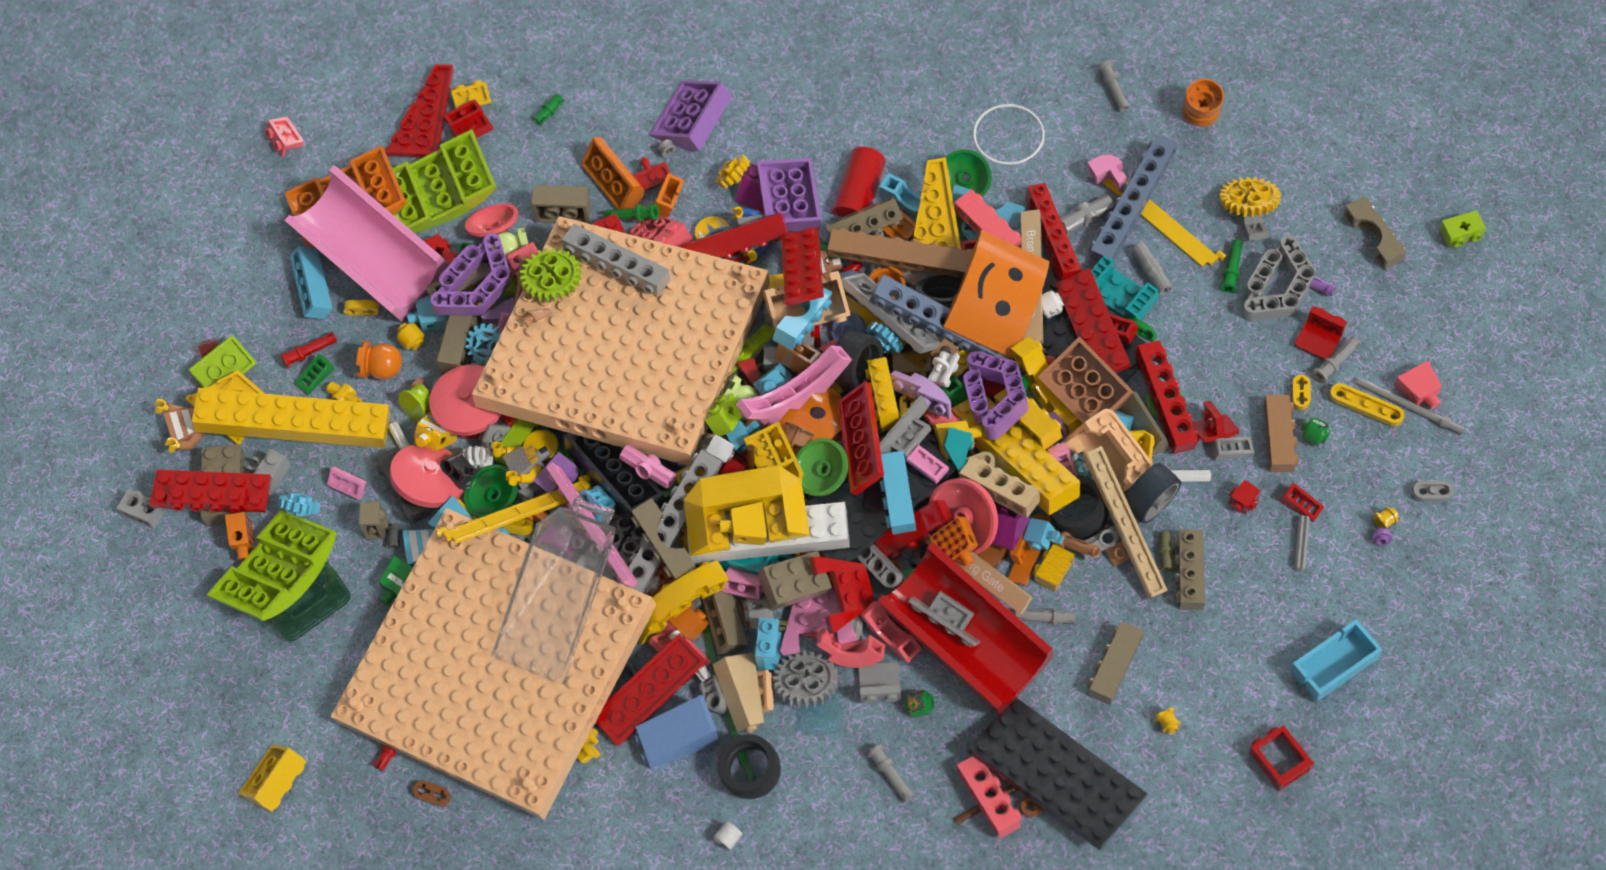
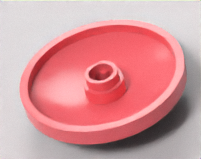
M480 365L456 367L442 375L435 383L430 394V410L436 423L445 431L461 436L478 434L485 431L488 424H495L502 415L475 407L472 393L485 367Z
M410 445L401 449L391 462L389 477L393 488L401 497L413 504L428 508L442 507L451 496L458 500L464 492L463 489L456 486L440 467L441 460L453 454L445 448L435 451L426 446Z
M954 478L940 484L932 493L928 504L935 500H945L954 519L957 517H967L978 547L972 552L977 555L985 551L994 541L998 529L997 509L989 493L980 484L967 478Z

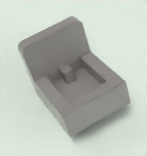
M1261 213V217L1257 214H1254V217L1250 215L1244 217V231L1249 241H1259L1268 238V232L1263 224V213Z

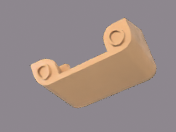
M839 271L824 275L823 287L832 292L830 298L832 303L827 311H823L820 321L814 322V326L834 320L836 323L847 321L846 317L851 315ZM784 286L777 289H768L763 292L774 331L785 316L799 317L806 314L800 303L786 305Z
M1104 409L1084 422L1061 442H1066L1072 454H1079L1082 451L1086 453L1102 446L1123 493L1130 489L1133 483L1148 468L1153 466L1151 460L1118 416L1110 409Z

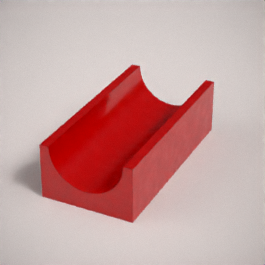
M933 542L927 547L925 556L912 574L893 592L885 596L882 595L878 599L880 607L906 633L912 635L918 644L997 715L1014 701L1054 658L1052 647ZM942 591L975 613L964 631L981 642L977 646L972 645L970 647L961 641L962 637L957 634L952 635L944 629V625L941 623L936 624L929 620L928 614L923 611L919 613L911 607L912 604L908 602L909 599L915 597L930 607L939 592Z

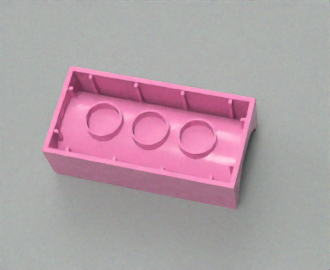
M333 165L329 170L331 173L329 186L319 201L305 213L298 216L289 215L285 221L403 323L407 319V314H411L416 309L415 302L428 295L426 288L432 283L439 281L440 275L449 264L414 232L339 168Z

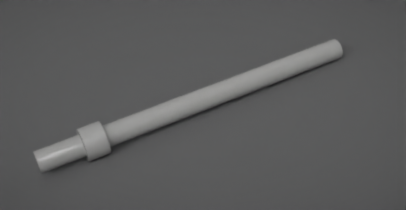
M1360 377L1356 381L1357 385L1440 424L1439 426L1446 430L1449 428L1461 435L1465 430V427L1452 422V419L1435 414Z

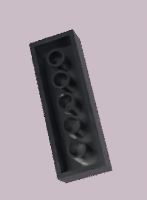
M572 433L565 435V450L591 481L596 486L600 485L615 501V509L630 526L634 525L631 519L633 517L632 510L652 498L659 510L662 508L663 493L650 478H641L636 473L635 468L619 459L623 450L622 447Z

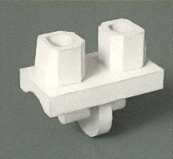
M941 351L939 357H934L932 361L934 368L928 379L940 387H949L951 383L950 376L957 371L959 367L957 362L960 356L956 353L949 354Z

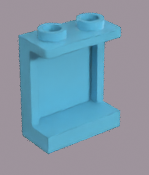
M759 618L755 653L758 671L769 670V672H774V670H777L782 641V632H778V619Z

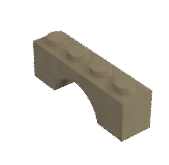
M1365 196L1345 205L1343 215L1353 228H1365L1377 236L1379 245L1374 257L1384 270L1404 261L1406 255L1404 245L1399 243L1393 230L1387 227L1383 217L1377 214L1373 204Z
M652 498L632 510L633 517L631 519L637 528L641 527L644 531L641 534L647 544L651 543L655 550L652 552L658 561L662 559L665 567L663 569L669 578L673 576L677 580L695 568V563L685 548L674 549L667 547L659 539L657 531L663 519V514Z

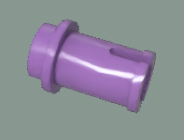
M1315 277L1311 288L1326 293V296H1333L1336 285H1334V282L1329 283Z

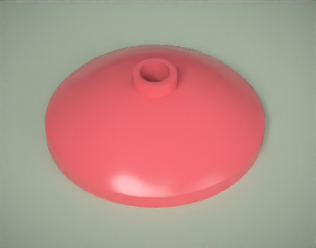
M511 204L487 206L473 213L466 220L465 228L467 233L475 237L484 238L489 233L498 235L505 233L516 223L519 213L517 208Z

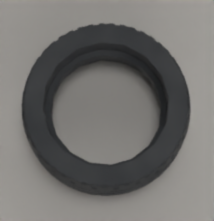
M945 275L930 276L917 282L914 291L950 309L962 279ZM923 312L925 317L930 318L928 313Z
M848 331L840 337L835 346H841L852 361L834 382L842 387L854 390L865 381L871 382V380H867L865 369H868L867 361L883 358V346L880 340L872 335L858 331Z
M1075 476L1080 481V494H1089L1096 498V509L1092 515L1080 521L1064 519L1060 513L1061 509L1051 514L1050 517L1060 532H1068L1076 539H1085L1101 531L1107 522L1109 511L1096 482L1085 476Z
M753 734L736 736L722 747L718 756L717 768L722 783L732 794L740 798L749 800L761 798L775 788L780 778L781 764L779 756L773 746L760 736ZM747 750L762 751L768 759V767L765 774L751 784L737 783L731 776V766L734 759L740 753Z

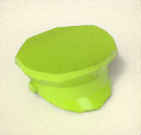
M416 384L410 390H402L399 394V406L406 416L418 423L430 411V394L424 385Z

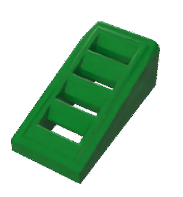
M319 353L297 379L295 385L309 395L335 370L333 364ZM311 375V376H313L315 379L312 380V379H310L308 376ZM304 380L310 384L309 387L303 383Z

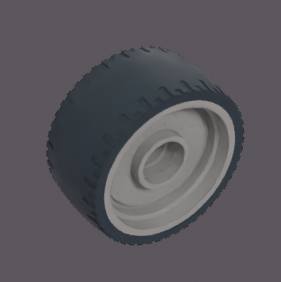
M1161 463L1148 468L1133 483L1125 495L1134 517L1143 524L1153 520L1175 497L1180 489L1181 480Z

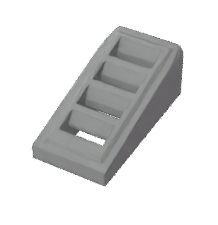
M1250 437L1219 438L1210 444L1214 461L1255 454ZM1241 443L1245 444L1246 450H1243ZM1234 444H1237L1238 450H1235Z

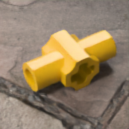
M332 381L326 388V391L333 395V400L362 402V399L356 396V391L347 383H343L340 386Z

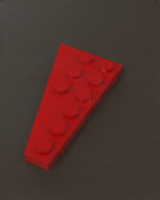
M434 65L426 79V84L417 94L418 97L415 103H412L400 123L398 132L393 135L389 147H386L385 152L387 156L424 158L440 150L445 122L444 115L447 111L454 71L453 65Z

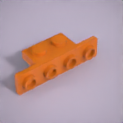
M1034 515L1033 519L1048 521L1051 525L1053 523L1049 516ZM1028 524L1014 550H1009L1014 565L1008 579L1022 586L1027 585L1041 552V549L1040 551L1030 549L1029 545L1023 540Z

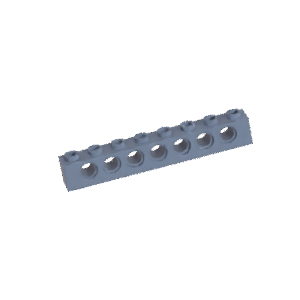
M1157 134L1154 140L1150 141L1147 153L1143 154L1140 158L1138 169L1135 168L1132 172L1130 183L1127 182L1125 184L1123 195L1117 198L1113 212L1110 211L1108 213L1105 226L1100 227L1097 240H1093L1089 247L1092 259L1099 262L1103 256H1106L1115 261L1174 158L1178 142Z
M882 275L878 280L870 297V300L876 306L884 307L890 310L892 314L902 316L908 319V322L911 324L919 325L925 328L927 332L941 336L942 339L946 338L964 351H977L1011 360L944 329L940 321L945 322L950 310L949 308L885 275ZM889 295H893L896 300H892ZM906 303L910 304L913 309H909ZM923 312L928 313L930 318L925 317Z

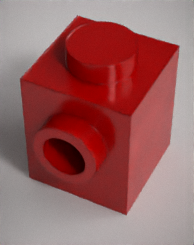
M1244 480L1239 487L1235 486L1230 492L1229 504H1231V507L1236 512L1246 514L1249 510L1253 511L1258 504L1257 500L1261 490L1247 480Z

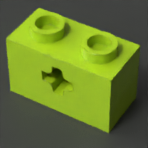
M1475 210L1442 220L1439 230L1449 248L1452 246L1460 247L1469 241H1479L1482 239L1486 227L1478 211Z
M732 393L727 396H719L714 401V406L708 410L709 413L704 419L713 433L720 437L732 432L742 417L741 410L736 405L738 401Z

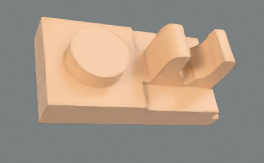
M769 670L757 672L762 711L766 713L774 710L773 691L775 690L771 685L774 675H771Z

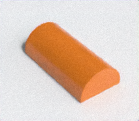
M593 137L581 165L617 209L633 208L644 196L643 187L603 138Z

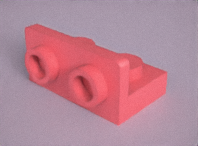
M288 117L268 120L265 135L271 141L280 157H284L288 149L303 146V139Z

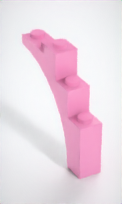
M830 345L811 366L785 385L762 396L741 399L736 405L741 410L740 413L743 417L758 419L763 425H772L780 421L789 409H800L813 393H825L852 359L841 346Z

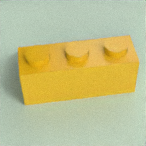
M272 744L238 792V795L258 807L272 812L280 805L283 795L291 789L292 782L296 776L301 774L307 761L289 747Z

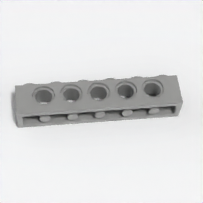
M573 224L562 238L563 250L565 252L569 251L570 255H574L583 262L596 266L601 271L605 270L615 278H621L630 285L643 289L648 294L659 296L670 282L669 269L581 226Z

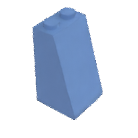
M703 695L636 726L638 734L634 735L637 745H642L644 752L641 753L644 764L649 763L650 769L719 744L717 731Z

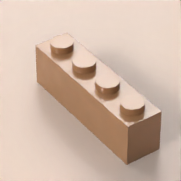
M1266 395L1264 409L1270 472H1294L1295 465H1298V454H1295L1294 448L1297 447V438L1293 436L1295 419L1291 418V413L1294 412V404L1290 402L1289 395Z

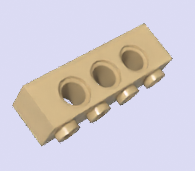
M972 456L959 472L960 478H967L977 482L989 493L993 501L1025 518H1028L1040 502L1039 490L1035 486L1022 482L1016 476L1008 475L1002 469L989 465L983 459Z

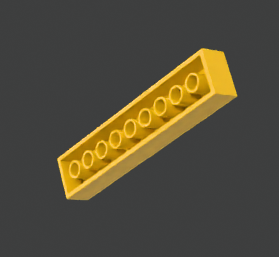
M198 388L192 424L195 432L385 448L391 414L387 404Z

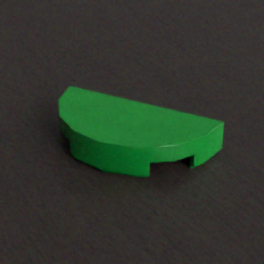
M1126 318L1136 322L1138 327L1136 334L1150 342L1156 340L1157 334L1147 323L1137 318Z

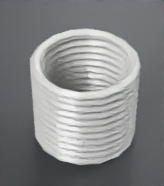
M725 821L713 838L717 843L725 844V848L731 851L743 834L734 825Z

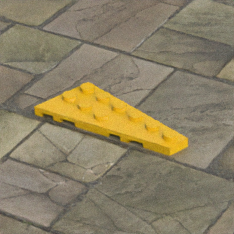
M946 157L927 160L913 240L920 241L922 244L935 243L941 247L954 246L961 250Z

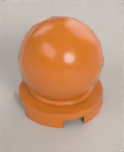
M361 341L363 347L358 348L356 365H360V372H357L358 378H368L369 374H371L376 379L387 380L392 379L400 372L402 355L395 346L381 343L372 347L371 342Z

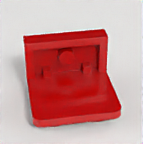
M1312 306L1307 321L1295 341V346L1323 360L1330 358L1345 332L1347 321L1340 316H1334L1326 312L1323 308Z

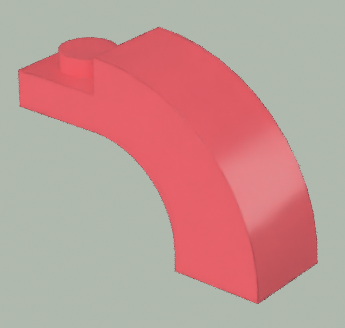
M873 601L860 614L875 638L885 644L887 649L903 661L909 663L922 650L913 636L901 630L889 618L878 602Z
M824 627L818 632L817 646L828 652L827 660L837 665L860 668L871 666L884 659L885 644L871 635L860 641L840 644L838 636L833 633L829 634L828 630Z

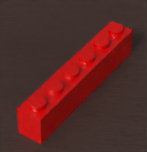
M781 211L677 247L726 259L732 257L733 252L740 251V253L750 251L751 246L757 245L762 247L767 245L768 241L775 239V242L780 241L781 235H785L789 231Z

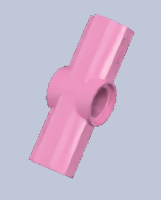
M626 445L620 454L619 459L635 468L636 473L643 479L651 478L669 489L677 478V474L661 465L658 457L653 454L645 455L631 445Z

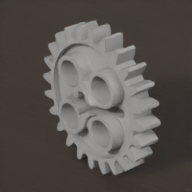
M806 651L801 656L799 653H796V657L788 655V661L782 659V665L777 664V670H774V690L777 691L778 697L782 696L783 702L789 700L790 706L797 703V708H799L801 704H804L807 709L808 705L812 704L815 708L816 702L823 705V699L830 700V695L835 694V689L838 688L837 668H834L833 662L829 663L828 657L822 660V654L816 657L813 651L810 655H807Z

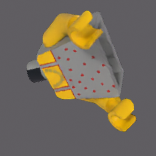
M496 441L492 443L491 448L495 457H500L504 454L503 458L510 470L506 472V481H509L511 486H515L518 483L522 490L531 483H534L533 480L545 468L543 460L551 456L546 445L536 451L532 444L529 443L521 447L505 446L503 448L502 443Z

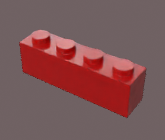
M935 500L913 513L916 531L892 534V529L889 530L876 542L879 550L887 558L894 560L901 557L903 551L916 548L918 546L917 543L920 541L929 540V537L954 520L945 500Z

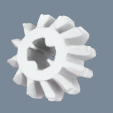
M470 446L461 452L477 471L492 465L493 456L489 448Z

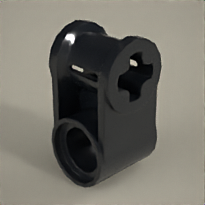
M456 452L440 462L442 471L458 488L467 490L471 487L472 479L476 477L477 470L465 459L463 454Z

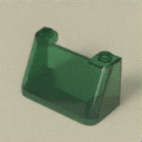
M327 561L307 591L286 610L270 618L285 640L290 642L297 640L349 602L351 598L349 590L338 573Z

